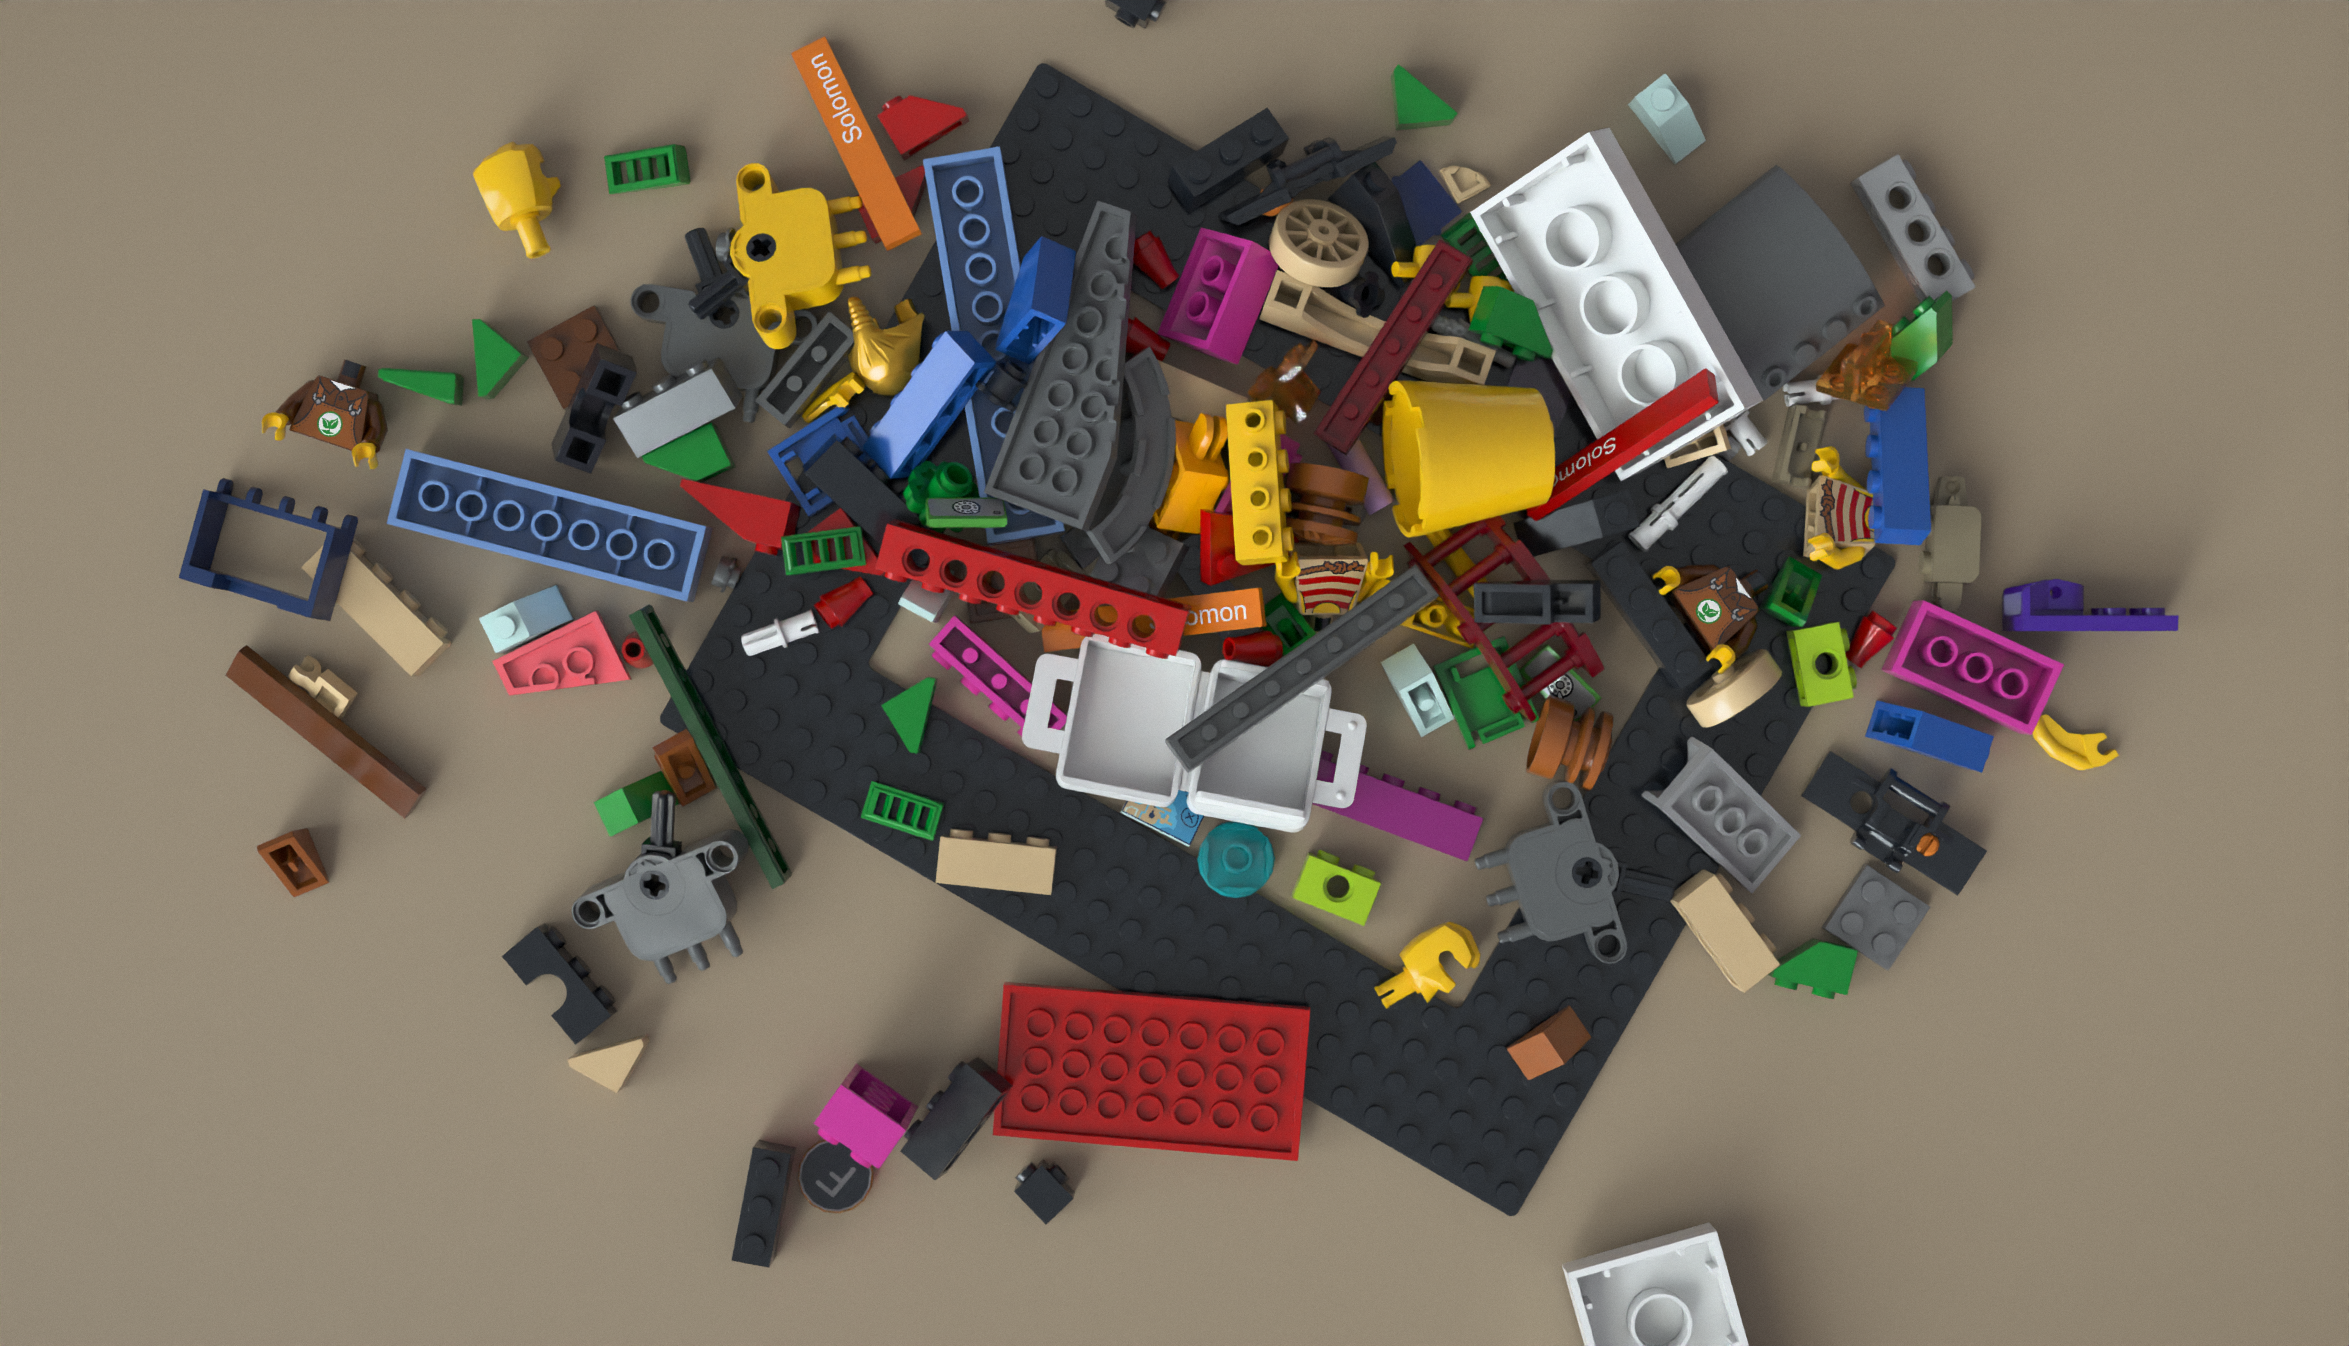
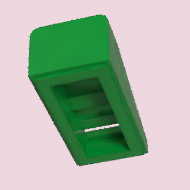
M672 144L604 156L608 189L611 195L687 185L691 182L685 146ZM653 158H656L659 178L655 179L652 164ZM638 160L641 162L643 181L638 179L636 165ZM623 162H626L629 182L623 184L620 165Z
M1471 213L1466 214L1441 234L1446 243L1464 254L1480 241L1484 242L1485 245L1470 256L1473 259V263L1467 272L1471 277L1487 276L1500 266L1497 259L1493 258L1479 270L1476 268V264L1489 254H1493ZM1471 229H1474L1475 233L1461 244L1458 243L1457 240ZM1503 271L1496 276L1508 281Z
M381 368V370H378V377L386 382L448 404L462 406L464 377L460 374Z
M861 526L781 536L786 575L867 565ZM850 536L853 559L846 560L843 537ZM834 538L837 561L830 562L827 539ZM811 541H818L821 563L814 564ZM796 543H802L805 565L798 566Z
M871 781L861 818L933 841L938 830L945 802ZM880 792L887 794L881 815L874 813ZM894 797L901 798L896 819L889 818ZM909 801L916 803L910 824L903 822ZM923 806L930 808L925 828L918 826Z

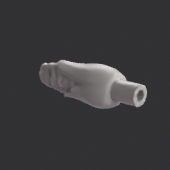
M1438 315L1431 326L1432 330L1436 331L1438 335L1461 337L1496 350L1493 361L1508 369L1511 368L1516 359L1511 352L1504 348L1499 349L1481 343L1479 341L1481 335L1469 331L1470 324L1460 318L1456 321Z

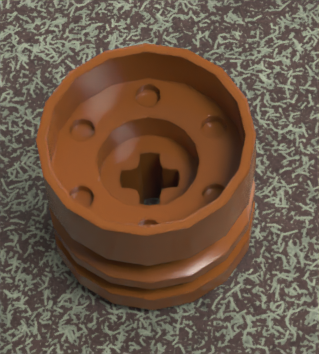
M1290 463L1286 488H1289L1291 493L1301 496V501L1291 502V511L1286 513L1298 517L1297 519L1286 518V527H1292L1293 535L1297 539L1327 546H1335L1337 544L1356 545L1358 533L1342 528V525L1360 526L1361 518L1345 510L1346 505H1364L1369 478L1339 468L1309 463Z
M1549 695L1542 706L1539 721H1537L1526 761V772L1552 779L1561 764L1565 766L1564 781L1574 783L1580 771L1579 787L1580 789L1590 791L1596 783L1599 774L1603 771L1610 753L1613 714L1602 711L1593 726L1595 710L1588 706L1582 713L1579 721H1575L1574 702Z

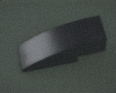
M1521 580L1474 583V622L1552 624L1554 622L1594 623L1601 619V580Z

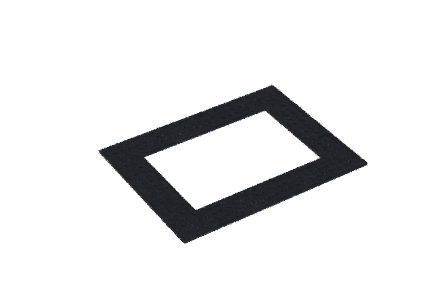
M1041 63L1036 67L990 148L1000 146L1021 263L1023 257L1041 236L1075 250L1077 255L1097 201L1131 211L1137 215L1135 240L1149 230L1155 237L1159 235L1174 269L1180 276L1161 290L1156 282L1133 263L1131 291L1164 311L1168 309L1201 227L1253 241L1270 251L1269 236L1278 214L1271 217L1262 214L1241 225L1221 220L1218 215L1260 194L1262 189L1242 179L1188 213L1167 180L1172 166L1196 151L1045 63ZM937 240L901 300L902 302L906 299H912L915 310L919 314L923 313L925 315L921 330L919 354L921 362L926 359L933 349L932 344L934 340L945 331H952ZM1367 252L1358 273L1361 277H1364L1368 271L1377 273L1379 276V286L1385 291L1384 302L1381 305L1377 304L1371 310L1370 315L1387 321L1413 279L1399 288L1373 254ZM1278 266L1277 270L1286 273L1280 266ZM1319 287L1334 297V287ZM1266 296L1242 356L1331 407L1363 357L1260 320L1267 299ZM1445 305L1439 314L1442 317H1448L1456 321L1461 318L1470 324L1469 312L1466 308H1448ZM895 312L885 329L899 325ZM1430 328L1427 332L1430 334L1438 335L1436 331L1432 330V328ZM1502 345V348L1511 353L1513 352L1512 348ZM1516 357L1510 369L1492 361L1484 385L1535 388L1544 398L1554 427L1555 467L1597 440L1552 358L1535 357L1534 362H1529ZM1401 372L1396 380L1425 381ZM865 386L860 394L856 392L849 400L848 406L850 410L838 418L842 423L855 415L869 438L871 428L885 416L891 407L890 403L895 395L876 394ZM964 407L925 461H930L937 467L944 461L948 463L958 462L968 468L972 475V482H974L976 471ZM1369 421L1366 428L1382 437V421L1379 425ZM1713 454V456L1725 465L1728 473L1723 475L1701 499L1677 520L1678 526L1674 530L1668 529L1647 552L1638 548L1629 538L1628 534L1636 528L1570 546L1590 559H1594L1614 543L1623 541L1658 591L1666 586V583L1659 577L1653 579L1652 575L1665 566L1678 568L1686 565L1715 564L1720 569L1729 566L1738 579L1757 569L1769 586L1768 589L1753 598L1758 608L1789 556L1822 575L1809 616L1803 627H1791L1759 609L1760 611L1755 617L1758 628L1748 650L1737 659L1758 649H1766L1782 670V674L1778 682L1768 692L1735 716L1720 724L1705 728L1701 727L1686 706L1687 700L1698 687L1722 667V663L1716 658H1711L1709 662L1713 667L1683 689H1674L1658 667L1610 749L1605 767L1599 774L1596 783L1582 797L1595 841L1609 849L1617 861L1627 863V869L1673 879L1675 881V890L1702 869L1715 875L1720 865L1659 807L1643 798V792L1647 790H1664L1687 765V741L1692 736L1712 748L1761 796L1813 707L1800 705L1786 631L1829 622H1839L1840 629H1846L1850 644L1863 615H1867L1895 567L1894 558L1875 546L1860 561L1839 570L1833 569L1820 560L1812 561L1810 557L1803 556L1806 506L1717 454ZM1708 456L1671 468L1666 467L1663 459L1641 473L1623 481H1620L1616 472L1613 471L1554 511L1630 489L1638 521L1641 524L1652 513L1651 508L1656 503L1661 505L1708 459ZM872 459L867 464L871 467L876 462ZM802 470L797 482L803 492L807 494L816 487L818 488V486ZM894 478L888 482L898 493L902 489L905 490L909 484L908 478ZM792 490L785 500L801 507L795 535L807 533L841 508L837 503L833 502L809 517ZM1527 509L1512 512L1523 520L1531 518L1527 515ZM851 517V519L854 521L857 527H860V525ZM920 521L916 524L917 526L933 530L921 524ZM862 528V534L879 556L881 544ZM796 543L798 566L805 565L802 543ZM778 549L777 556L755 551L686 670L738 769L936 883L940 837L943 834L950 835L951 828L972 830L973 838L988 839V833H1002L1011 835V842L1026 843L1027 837L1050 839L1049 846L1057 847L1051 895L942 883L936 884L1123 992L1310 1007L1303 1097L1506 1215L1515 1216L1519 1212L1687 924L1670 901L1666 902L1622 891L1620 897L1613 896L1627 941L1626 954L1616 963L1607 964L1592 955L1584 932L1558 941H1545L1539 939L1536 935L1514 942L1500 943L1499 941L1461 1006L1453 1007L1435 996L1427 1003L1422 993L1417 994L1415 991L1386 1009L1381 999L1393 993L1394 990L1392 989L1379 997L1374 987L1397 975L1396 973L1256 892L1250 896L1240 898L1220 895L1211 889L1200 875L1198 858L1086 793L1061 787L1055 775L938 707L931 706L920 753L909 752L881 706L907 689L872 670L869 662L901 607L898 602L912 579L908 578L907 582H898L885 576L843 569L789 576L786 575L783 550ZM914 549L912 558L914 563L921 567L922 564L927 563L929 555L922 549ZM860 576L868 585L873 595L866 599L842 627L837 625L831 629L821 618L814 604L820 600V595L847 584ZM1676 588L1672 589L1665 595H1662L1665 601L1673 607L1675 606L1672 604L1669 597L1672 591ZM810 609L812 610L820 633H814L789 642L786 648L780 645L752 656L747 655L741 641L743 634L774 624V619L776 618L782 621L805 613ZM1684 622L1683 626L1686 628V630L1694 639V641L1699 646L1701 651L1707 657V652L1704 650V648L1702 647L1698 639L1695 637L1691 629L1688 627L1686 622ZM1821 653L1816 658L1815 666L1818 672L1826 674L1831 669L1832 660L1826 653ZM671 697L660 715L661 724L676 733L685 729L688 730ZM871 781L945 802L935 839L933 841L861 818ZM880 792L874 813L881 815L887 794ZM894 797L889 818L896 819L901 798ZM909 801L903 822L910 824L916 803ZM923 806L918 822L919 827L925 828L930 808ZM1586 861L1584 867H1577L1576 873L1582 877L1581 881H1584L1585 876H1592L1593 869L1588 867V861ZM1518 907L1507 927L1524 922L1520 907ZM1605 935L1599 940L1598 950L1601 954H1610L1615 950L1617 942L1614 935ZM1570 1005L1592 1038L1564 1065L1528 1080L1506 1048Z

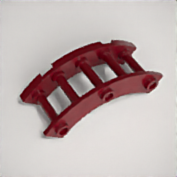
M1501 516L1468 523L1424 555L1410 541L1403 545L1411 559L1406 563L1407 567L1410 569L1416 564L1439 597L1460 622V625L1457 627L1459 633L1470 646L1475 643L1504 688L1506 693L1502 695V698L1514 714L1520 711L1530 722L1534 721L1537 717L1528 700L1572 668L1578 670L1582 667L1592 678L1605 670L1586 633L1582 632L1579 635L1573 623L1566 622L1542 624L1499 655L1483 633L1495 623L1474 622L1473 617L1457 596L1502 564L1507 566L1511 563L1523 580H1550L1521 540L1514 542L1503 529L1506 526V522ZM1487 535L1496 545L1493 547L1494 552L1455 580L1446 584L1433 567L1476 536L1483 537ZM1556 635L1559 637L1561 635L1567 646V649L1564 650L1565 655L1519 687L1508 668L1552 636Z

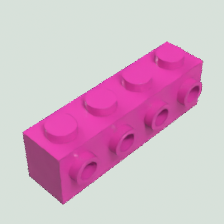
M954 615L929 643L935 650L931 656L947 670L952 666L955 667L963 675L960 682L976 696L980 692L984 693L993 701L988 707L1005 722L1009 717L1012 718L1021 727L1017 733L1022 737L1032 682L962 619ZM1052 702L1047 728L1060 730L1066 723L1067 713L1054 702Z

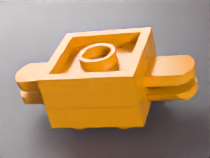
M1200 413L1195 423L1175 420L1176 447L1171 478L1159 509L1155 510L1149 522L1150 528L1175 540L1178 539L1180 532L1200 535V509L1214 511L1215 503L1221 491L1223 492L1227 488L1229 481V472L1225 468L1220 454L1228 437L1227 420L1225 417L1217 415L1212 417L1209 414Z

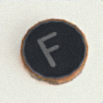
M823 1138L814 1143L805 1152L799 1163L797 1179L801 1193L812 1206L823 1212L839 1214L853 1210L866 1199L873 1186V1165L870 1168L862 1166L850 1156L852 1150L840 1142L837 1145H833Z

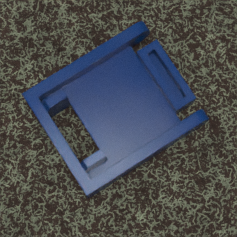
M848 405L846 407L837 406L767 451L809 517L829 506L834 501L819 487L805 494L787 467V463L799 456L802 463L805 464L834 433L841 440L846 436L853 440L863 451V454L860 456L863 461L868 463L872 460L870 455L862 448L868 436L855 415L842 423L838 418L850 410Z

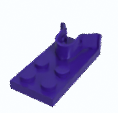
M2046 579L2005 588L2002 594V631H2178V615H2165V608H2129V615H2126V608H2091V615H2083L2084 586L2060 579Z

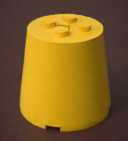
M1408 380L1393 381L1389 385V393L1393 395L1392 400L1384 401L1383 464L1387 489H1395L1398 505H1393L1392 512L1404 536L1417 537L1547 503L1552 493L1555 476L1554 427L1544 398L1537 389Z

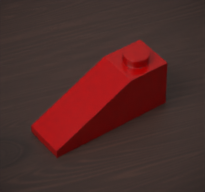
M681 479V488L744 540L756 544L754 551L777 556L778 549L783 550L781 536L795 535L801 507L792 502Z

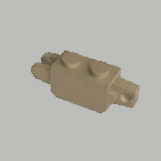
M1945 476L1938 478L1934 503L1930 506L1931 532L1925 540V551H1921L1919 556V572L1924 574V582L1932 583L1933 601L1931 602H1933V605L1954 613L1955 610H1959L1958 608L1961 607L1960 603L1962 602L1960 599L1962 598L1963 584L1972 583L1979 576L1982 514L1975 506H1968L1965 478Z

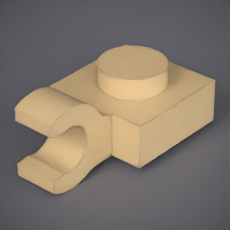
M309 655L304 658L300 667L297 664L293 666L288 675L293 683L306 689L312 698L339 719L345 716L358 694L329 669L321 673L319 662Z

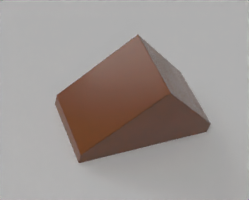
M308 828L291 831L257 846L258 853L293 897L329 883L327 873Z
M1568 1005L1506 1049L1525 1077L1531 1080L1564 1065L1592 1037L1571 1006Z

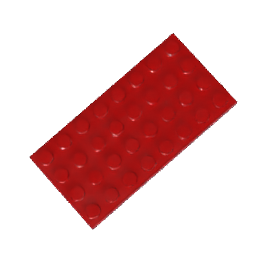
M1005 982L1003 985L997 1073L1012 1084L1013 1087L994 1110L993 1135L1298 1161L1310 1007Z

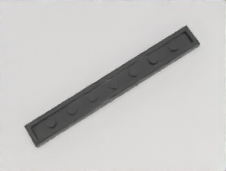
M1415 564L1166 738L1165 743L1187 773L1191 772L1436 600L1439 596Z

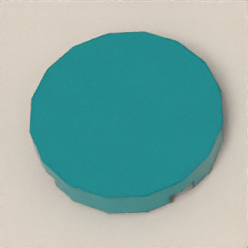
M1231 821L1221 823L1207 834L1200 845L1197 861L1200 875L1211 889L1223 896L1240 898L1252 895L1265 885L1273 873L1275 856L1271 842L1257 827L1251 824Z

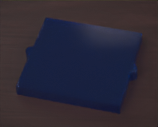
M1421 160L1401 176L1392 177L1391 181L1400 193L1417 246H1421L1433 235L1439 236L1442 232L1441 229L1462 213V210Z

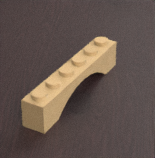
M1279 270L1275 274L1260 316L1262 321L1360 357L1365 355L1386 322L1371 315L1367 318L1360 317L1356 314L1355 308L1341 302L1318 286L1303 283ZM1427 333L1402 372L1428 382L1484 385L1496 350L1461 337Z

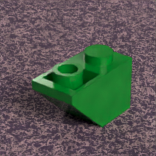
M1483 286L1468 330L1481 335L1479 341L1483 344L1499 349L1502 348V345L1512 348V355L1519 359L1534 362L1535 357L1550 358L1553 350L1534 300L1503 287Z
M1947 290L1935 300L1930 295L1912 310L1915 314L1914 317L1910 320L1905 316L1901 317L1887 331L1891 337L1881 349L1911 381L1937 363L1953 344L1952 295Z
M712 423L708 425L703 424L684 436L642 455L646 464L700 483L736 467L717 426Z
M1812 938L1779 958L1777 961L1780 965L1768 975L1776 978L1774 984L1777 986L1797 990L1798 984L1813 987L1811 994L1834 999L1835 993L1848 994L1858 950Z

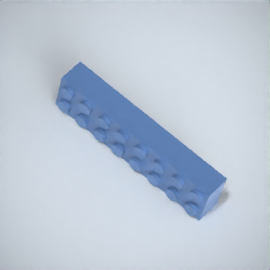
M406 449L387 520L389 525L688 602H694L713 530L711 527Z

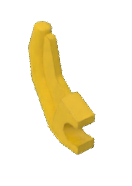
M854 372L849 373L831 385L811 403L802 414L803 420L811 423L834 404L838 407H846L856 392L860 394L864 390L865 383Z
M2047 714L2040 716L2033 731L2034 739L2050 757L2077 770L2103 766L2119 756L2115 749H2109L2104 754L2098 752V743L2107 738L2105 733H2067Z

